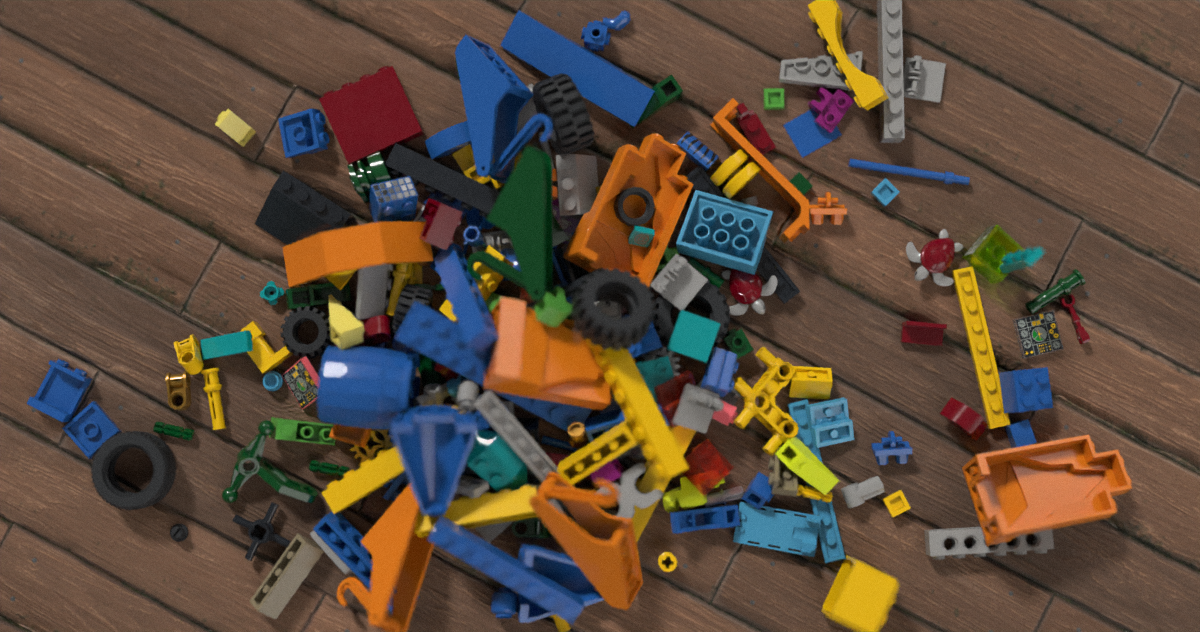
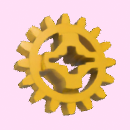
M372 429L368 441H371L373 438V441L381 443V445L379 444L372 448L371 445L366 444L364 448L367 451L366 455L359 446L351 448V451L357 452L354 456L355 459L361 457V463L368 459L372 461L378 457L376 454L380 448L390 450L389 448L394 446L390 442L392 436L388 435L390 429ZM378 431L383 434L385 440L378 436Z

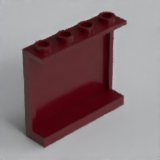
M393 66L381 67L377 73L373 75L366 74L360 77L359 81L353 84L352 82L346 83L341 86L342 89L335 92L333 90L323 94L322 98H319L348 164L353 163L356 166L358 165V160H361L363 163L367 161V156L380 151L383 154L392 150L395 143L403 145L424 135Z

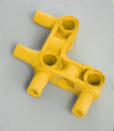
M762 347L757 351L756 356L767 366V370L753 388L741 377L734 380L733 388L743 396L744 409L734 420V423L739 428L744 429L753 417L759 420L773 435L762 449L769 456H773L782 443L784 444L798 433L797 423L788 413H784L775 405V396L782 387H786L794 374V368L789 362H784L778 357L776 358L766 347ZM780 367L783 369V375H782V376L780 375V372H779ZM756 397L759 399L758 407L755 404ZM785 424L788 428L787 433L784 432Z

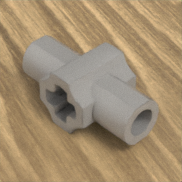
M430 383L424 386V394L413 399V404L415 408L421 406H443L444 399L451 396L447 389V383L443 385Z

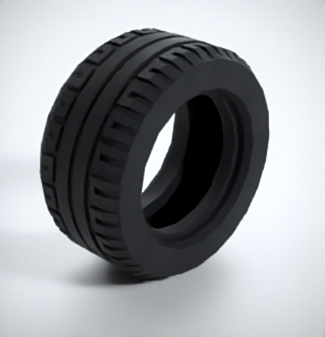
M129 431L113 435L105 443H102L93 457V465H91L93 486L96 488V492L99 493L98 495L115 508L136 510L152 506L161 501L170 492L169 490L174 484L177 470L175 467V457H173L174 454L165 441H162L161 438L152 433ZM133 447L141 449L148 454L153 463L154 470L151 482L139 493L125 490L120 486L115 475L117 459L123 452Z

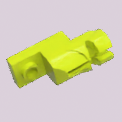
M720 470L680 478L681 489L678 487L668 492H663L664 509L669 513L678 511L679 506L686 510L687 508L704 505L708 502L706 487H719L720 484L725 483L724 475Z

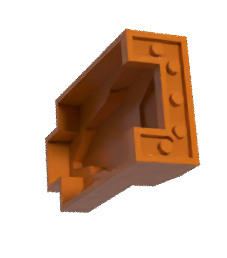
M654 133L644 137L639 151L637 147L630 144L618 148L590 212L585 213L580 220L563 258L590 273L599 268L609 269V271H612L613 268L620 269L621 272L628 271L631 273L630 275L639 277L641 279L640 282L642 284L645 283L649 287L694 185L688 181L686 176L678 174L686 153L678 145L670 144L664 140L663 136ZM641 187L647 190L653 197L655 208L651 219L645 224L638 225L654 229L655 235L648 248L628 243V238L635 226H628L622 223L615 214V200L618 194L625 189ZM630 195L623 202V210L628 217L637 219L644 214L646 204L642 197Z
M501 297L490 313L499 338L492 345L491 363L485 369L483 389L595 410H604L612 401L613 391L605 380V375L600 365L597 364L591 348L581 336L582 332H578L574 326V321L565 319L559 326L551 327L538 321L535 311L526 307L525 301Z
M1089 434L978 454L962 467L987 546L1009 542L1019 535L1107 519L1117 513L1116 503L1112 497L1123 495L1132 489L1131 479L1127 475L1124 460L1120 456L1119 451L1113 450L1096 453L1095 445L1091 441Z

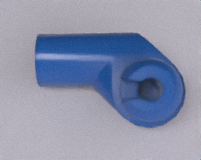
M622 11L615 19L604 17L603 23H605V26H608V29L621 30L629 24L630 13Z

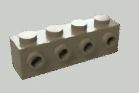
M297 533L251 598V604L258 612L277 619L324 551L315 541Z

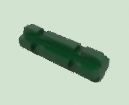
M155 422L153 431L156 433H164V435L185 440H192L194 437V430L184 429L183 427L171 424L165 425L163 422Z
M312 460L309 465V470L312 472L320 471L322 474L332 476L339 475V477H343L345 473L350 471L349 467H339V465L325 462L320 463V461Z

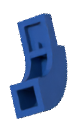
M467 121L446 128L425 141L432 160L449 156L454 151L471 144Z
M738 505L695 508L670 513L672 534L740 525Z

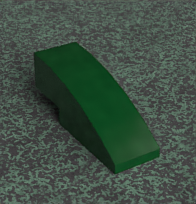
M349 281L342 290H339L333 283L308 285L307 287L285 290L288 311L297 310L299 307L304 308L305 306L319 307L329 305L328 295H332L341 303L352 301Z

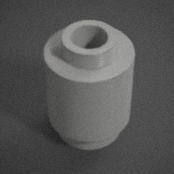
M465 380L459 386L456 405L463 412H471L476 409L473 404L478 400L479 387L475 381Z

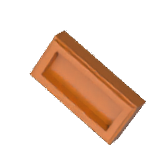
M334 424L329 437L365 448L372 429Z

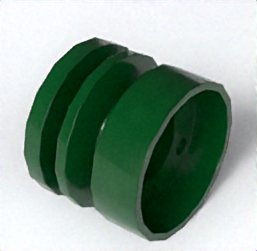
M380 151L367 156L369 164L367 167H365L361 160H358V171L353 163L348 165L351 183L365 204L369 203L370 200L368 193L370 192L371 185L393 180L389 169L385 166L386 162Z

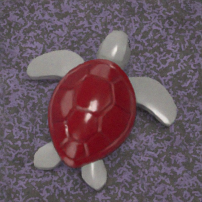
M945 229L940 231L939 239L926 243L921 253L916 250L913 242H909L906 245L908 259L911 262L921 263L922 265L915 272L916 281H922L927 278L929 273H932V279L935 284L939 286H950L953 284L954 280L943 275L942 272L951 266L955 252L961 251L963 245L954 243L952 239L948 238L949 234Z
M736 269L722 272L723 278L729 280L732 296L739 302L737 305L729 306L730 315H743L750 304L756 313H765V304L760 297L769 296L775 292L778 280L774 275L770 277L765 285H762V281L756 273L753 275Z

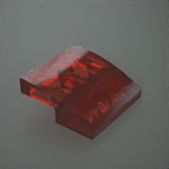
M688 370L654 387L661 409L672 428L678 426L673 421L686 385L696 386L693 374Z

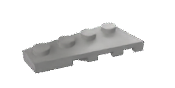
M863 51L847 54L853 65L861 71ZM824 55L812 59L781 60L779 82L850 90L845 83L847 77L844 73H840L835 64L838 62L835 56L826 57Z

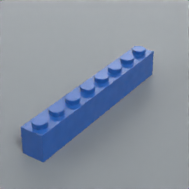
M441 515L431 530L428 540L571 624L575 622L584 608L583 598L534 569L524 568L522 562Z

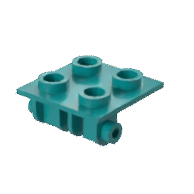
M669 356L643 363L641 361L635 363L655 402L679 395Z

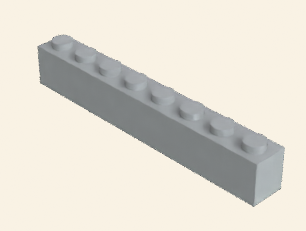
M877 0L879 81L889 97L879 104L880 143H900L905 138L902 0Z

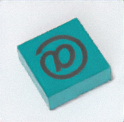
M635 225L628 238V243L648 248L655 235L654 229Z

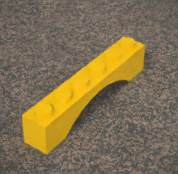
M815 0L808 5L810 9L808 14L814 23L817 22L820 27L817 31L821 38L827 40L829 44L826 46L832 57L835 55L838 61L835 63L838 70L847 77L845 83L850 90H854L856 94L854 100L860 108L863 107L866 110H870L888 99L889 97L881 82L875 77L860 71L847 56L841 38L843 13L836 0Z

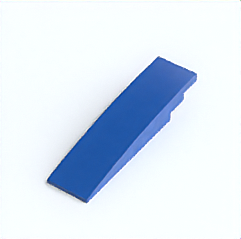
M518 10L500 44L501 47L550 77L560 73L567 74L575 82L578 91H580L583 97L634 127L637 125L655 93V90L642 84L622 69Z

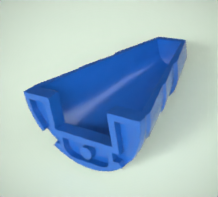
M421 406L408 409V414L403 416L398 414L391 422V436L400 454L402 465L410 480V487L423 515H445L458 486V479L467 462L466 458L477 435L478 424L476 419L469 413L461 414L460 409L448 406Z
M522 544V548L519 549L518 561L523 563L524 568H532L583 598L585 606L604 600L570 555L535 545ZM519 592L517 593L519 600L517 608L519 623H529L554 614Z

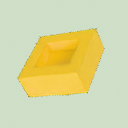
M898 490L882 499L892 518L911 509L902 490Z

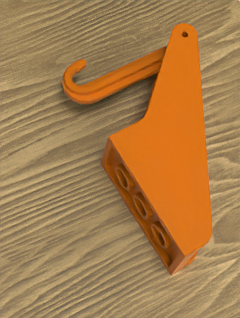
M549 472L545 477V481L536 491L538 494L530 498V506L604 600L612 607L628 610L643 584L633 520L609 515L597 506L615 505L619 499L618 489L610 482L598 479L595 485L607 489L610 494L577 490L556 472ZM550 498L560 499L582 529L550 504L548 500Z
M410 483L360 541L371 553L373 560L370 592L355 577L346 578L339 584L337 589V599L342 606H347L344 593L349 588L369 611V623L386 632H407L435 544L428 540L429 536L418 537L415 532V524L420 507L410 487ZM392 595H393L392 617H391V616L387 613V610H388V607H389V604H390V601H391V598H392Z

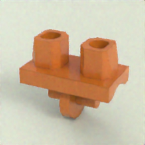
M825 192V198H817L818 204H809L811 222L814 225L823 224L824 215H831V224L842 225L844 215H847L845 205H831L838 204V198H831L830 192Z

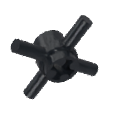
M272 502L264 519H259L255 522H251L237 514L234 516L232 522L248 529L249 537L252 540L244 557L245 559L252 561L259 545L270 540L285 548L291 543L290 540L276 534L271 523L279 507L277 503ZM258 527L266 528L267 532L263 539L259 536L260 531L257 530Z

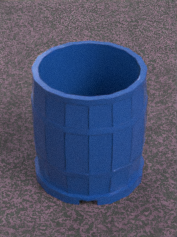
M328 346L322 360L318 383L317 406L320 422L358 428L391 429V422L398 414L403 416L408 414V409L415 408L413 399L419 397L420 377L416 376V367H420L419 352L409 351L408 353L389 349L356 346L341 350L339 347Z

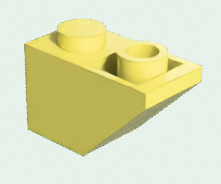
M229 109L221 112L215 123L216 126L243 147L256 133L255 130Z

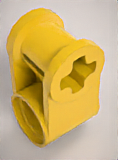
M192 334L188 339L174 342L178 362L190 375L198 374L203 369L204 363L200 352L201 347L196 336Z

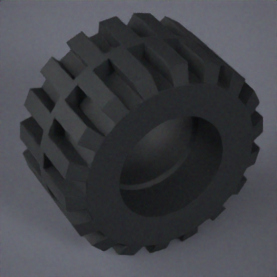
M407 284L403 288L395 309L393 319L394 333H397L414 301L429 309L432 308V290Z
M310 306L299 307L296 311L292 310L289 312L290 316L284 318L285 324H281L283 332L280 333L284 339L282 341L283 344L288 347L287 350L296 356L316 358V356L324 355L323 353L328 346L334 343L331 340L330 316ZM306 321H313L319 329L318 337L311 344H303L298 337L299 327Z

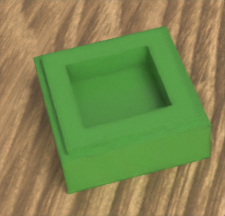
M784 88L763 90L764 110H784Z

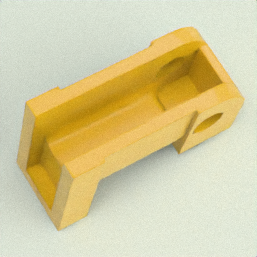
M252 321L241 330L251 331L253 351L247 353L262 373L273 370L294 354L287 350V346L275 353L265 340L264 336L266 333L258 322Z

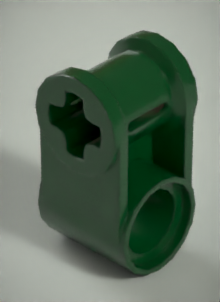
M540 517L513 522L512 532L519 538L551 537L548 527ZM519 522L525 523L527 525L526 532L518 533L515 529L516 524ZM541 522H542V524H543V531H542V532H541Z

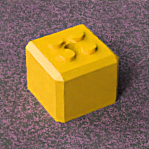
M847 555L846 559L843 560L821 611L829 618L858 632H879L881 626L887 620L889 608L893 606L896 600V593L899 589L898 581Z

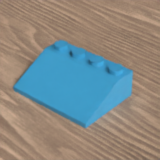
M695 190L676 242L677 251L687 256L755 275L773 211Z

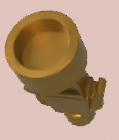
M571 423L568 427L571 440L569 439L568 441L571 447L576 448L578 451L588 443V436H585V429L582 423Z

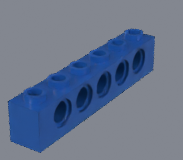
M331 511L313 530L357 577L371 589L373 560L371 553L360 542L364 537L340 512L333 514ZM393 595L388 607L391 613L393 605Z

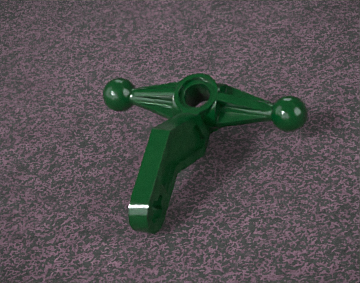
M270 420L260 422L258 435L237 454V462L234 465L231 485L222 492V499L226 503H233L237 500V490L255 473L279 493L309 503L315 501L318 493L314 488L289 479L268 460L262 458L266 437L271 435L275 429L274 424Z

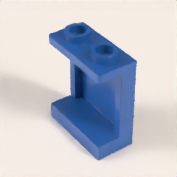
M62 359L57 361L50 360L48 364L51 367L35 397L30 396L26 404L61 422H70L92 378L86 376L87 372L82 369L76 368L74 370L68 367L70 364Z

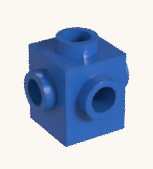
M593 21V23L588 22L587 28L583 27L581 39H584V47H587L588 50L604 51L605 45H609L611 33H608V26H605V23Z

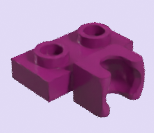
M819 88L816 94L821 98V102L812 100L808 103V106L819 113L814 122L828 133H831L854 100L839 88L833 95L824 88Z

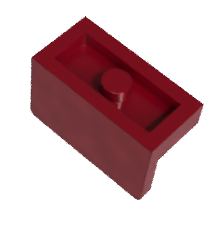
M915 321L902 322L900 342L942 346L943 330L947 329V325Z

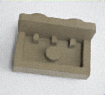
M774 453L773 458H769L768 470H772L768 478V485H772V494L796 497L798 492L797 474L789 469Z

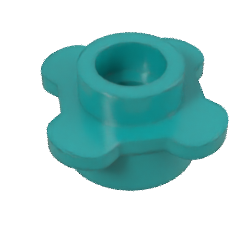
M269 281L267 286L260 292V297L268 300L270 305H276L278 298L284 295V289L278 288L273 281Z

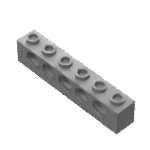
M981 527L924 530L926 555L932 556V559H945V555H953V558H965V554H973V557H985L986 553L993 552L994 556H1004L1006 552L1014 551L1015 555L1027 554V550H1034L1035 553H1047V549H1054L1052 529L1029 533L1033 535V542L1031 544H1027L1026 537L1028 534L1015 537L1011 545L1007 546L1006 542L989 547L985 545V538ZM971 537L972 545L966 548L964 541L966 538ZM950 538L952 546L949 549H945L944 541Z

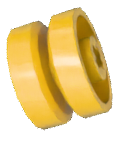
M742 148L727 158L710 177V180L716 186H721L727 180L729 181L722 191L728 199L735 196L762 169L755 161L750 162L744 168L742 167L749 158V155Z

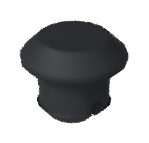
M175 524L170 530L171 538L176 542L184 541L188 536V528L184 524Z

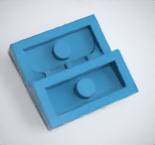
M843 397L806 405L810 430L816 448L854 440L853 421L849 419L846 398Z

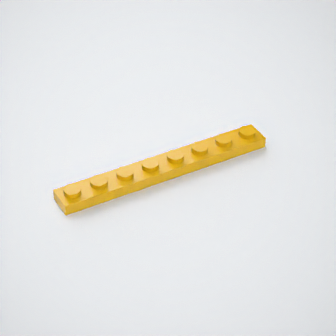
M973 266L953 270L951 272L988 428L993 429L1011 425L1008 413H1004L999 374Z

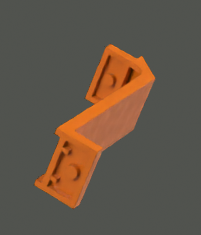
M732 98L713 117L714 121L710 126L736 152L742 148L749 155L746 162L749 164L755 161L762 168L758 174L794 208L796 212L794 223L779 237L783 243L787 240L792 242L800 233L805 235L809 231V200L730 124L738 112L736 109L739 104Z

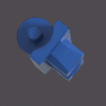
M889 431L888 437L881 438V443H871V449L878 465H887L889 455H895L896 463L905 464L908 462L909 454H912V447L909 446V442L902 441V436L895 437L894 431Z
M406 471L399 475L397 479L394 478L383 485L388 488L391 482L393 483L383 496L387 501H395L402 493L399 488L403 483L407 486L409 485L410 480Z

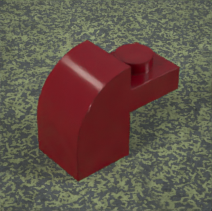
M952 397L940 412L949 423L960 428L975 441L979 439L988 426L980 414Z

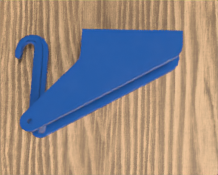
M465 35L456 47L455 56L476 171L479 176H489V178L506 184L514 170L515 157L543 124H545L546 128L540 141L546 142L552 134L553 124L547 115L536 114L517 135L519 113L534 94L490 45Z

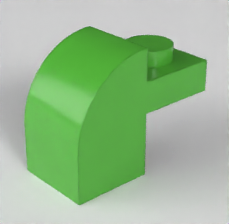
M556 286L550 294L545 293L543 299L537 302L534 306L536 319L548 326L557 327L572 312V305L566 302L563 288Z

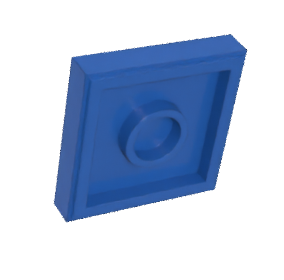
M92 401L62 428L89 459L96 455L95 453L102 443H105L107 439L121 432L96 401Z

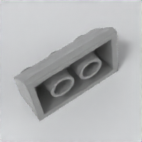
M580 154L556 155L560 218H582L585 213L590 212L597 197L595 189L598 186L596 156Z
M394 264L359 269L356 319L386 314L389 304V291L392 290L393 286L390 271H393Z

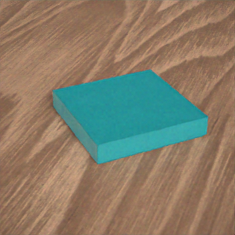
M681 310L667 349L707 363L720 323Z

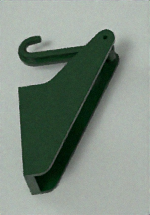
M527 146L487 218L488 221L504 229L509 234L521 271L485 251H477L471 254L467 261V270L473 278L478 281L482 280V276L474 270V264L480 262L526 289L532 300L539 301L543 299L545 293L550 294L553 290L552 159L539 148Z

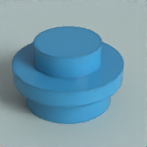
M269 371L263 377V386L269 391H277L283 385V377L277 371Z

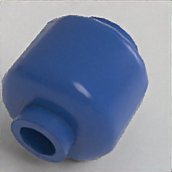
M499 588L498 592L492 594L491 612L496 615V618L508 619L517 613L518 596L516 593L511 592V588Z

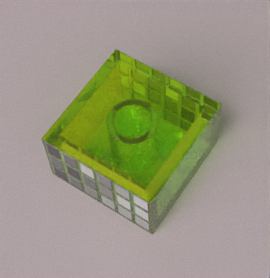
M996 224L985 229L963 258L991 284L1002 282L1009 274V272L1003 273L999 269V266L1003 263V257L1010 252L1014 254L1016 251H1024V249Z

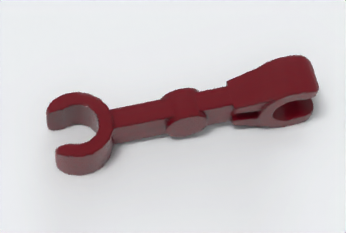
M1071 294L1068 295L1070 304H1066L1062 297L1060 304L1062 307L1067 308L1070 313L1071 321L1076 327L1078 342L1080 344L1089 342V334L1081 326L1080 318L1073 307L1075 297Z

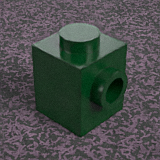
M733 328L726 333V338L722 339L729 352L737 354V359L754 350L742 328L738 331L736 328Z

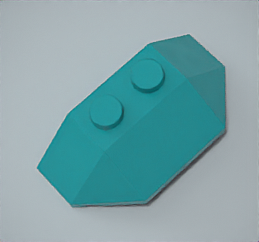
M477 430V435L466 458L468 466L487 481L497 492L504 489L518 490L527 483L526 464L496 431Z

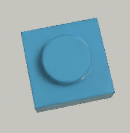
M885 178L870 194L885 207L900 191Z

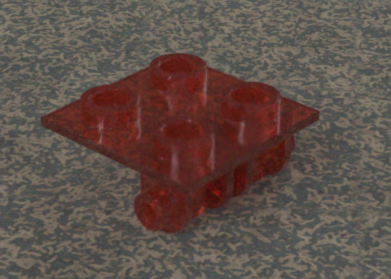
M706 439L684 459L689 468L682 473L705 496L734 467Z

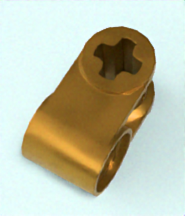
M187 371L181 374L166 373L165 381L169 406L176 410H187L192 403L190 374ZM179 396H182L184 399L181 406L176 404Z

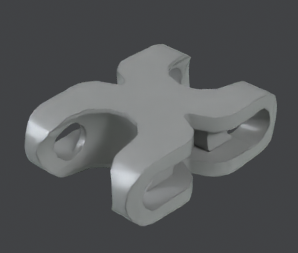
M639 463L625 471L621 476V485L616 482H610L619 491L618 501L620 510L616 515L617 517L632 518L635 514L634 505L639 508H647L663 496L662 491L659 489H655L647 494L641 493L637 489L636 480L645 471L643 463ZM600 488L596 491L598 493L610 494L605 488Z

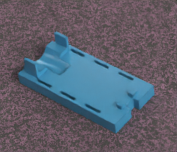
M740 501L739 518H741L740 526L735 527L733 542L805 556H815L821 516L764 505L761 508H766V510H758L748 502ZM774 510L786 512V514L774 512ZM794 514L804 515L806 518L795 516Z

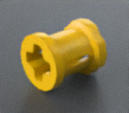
M663 552L658 558V564L663 571L671 572L676 568L677 560L671 552ZM666 557L673 561L668 567H665V564L662 562V560H666Z

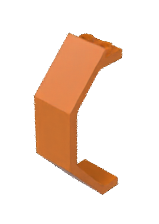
M426 221L376 222L321 232L284 246L282 249L289 288L301 287V284L330 274L385 264L417 263L419 266H426L428 262L434 261L431 244L419 239Z

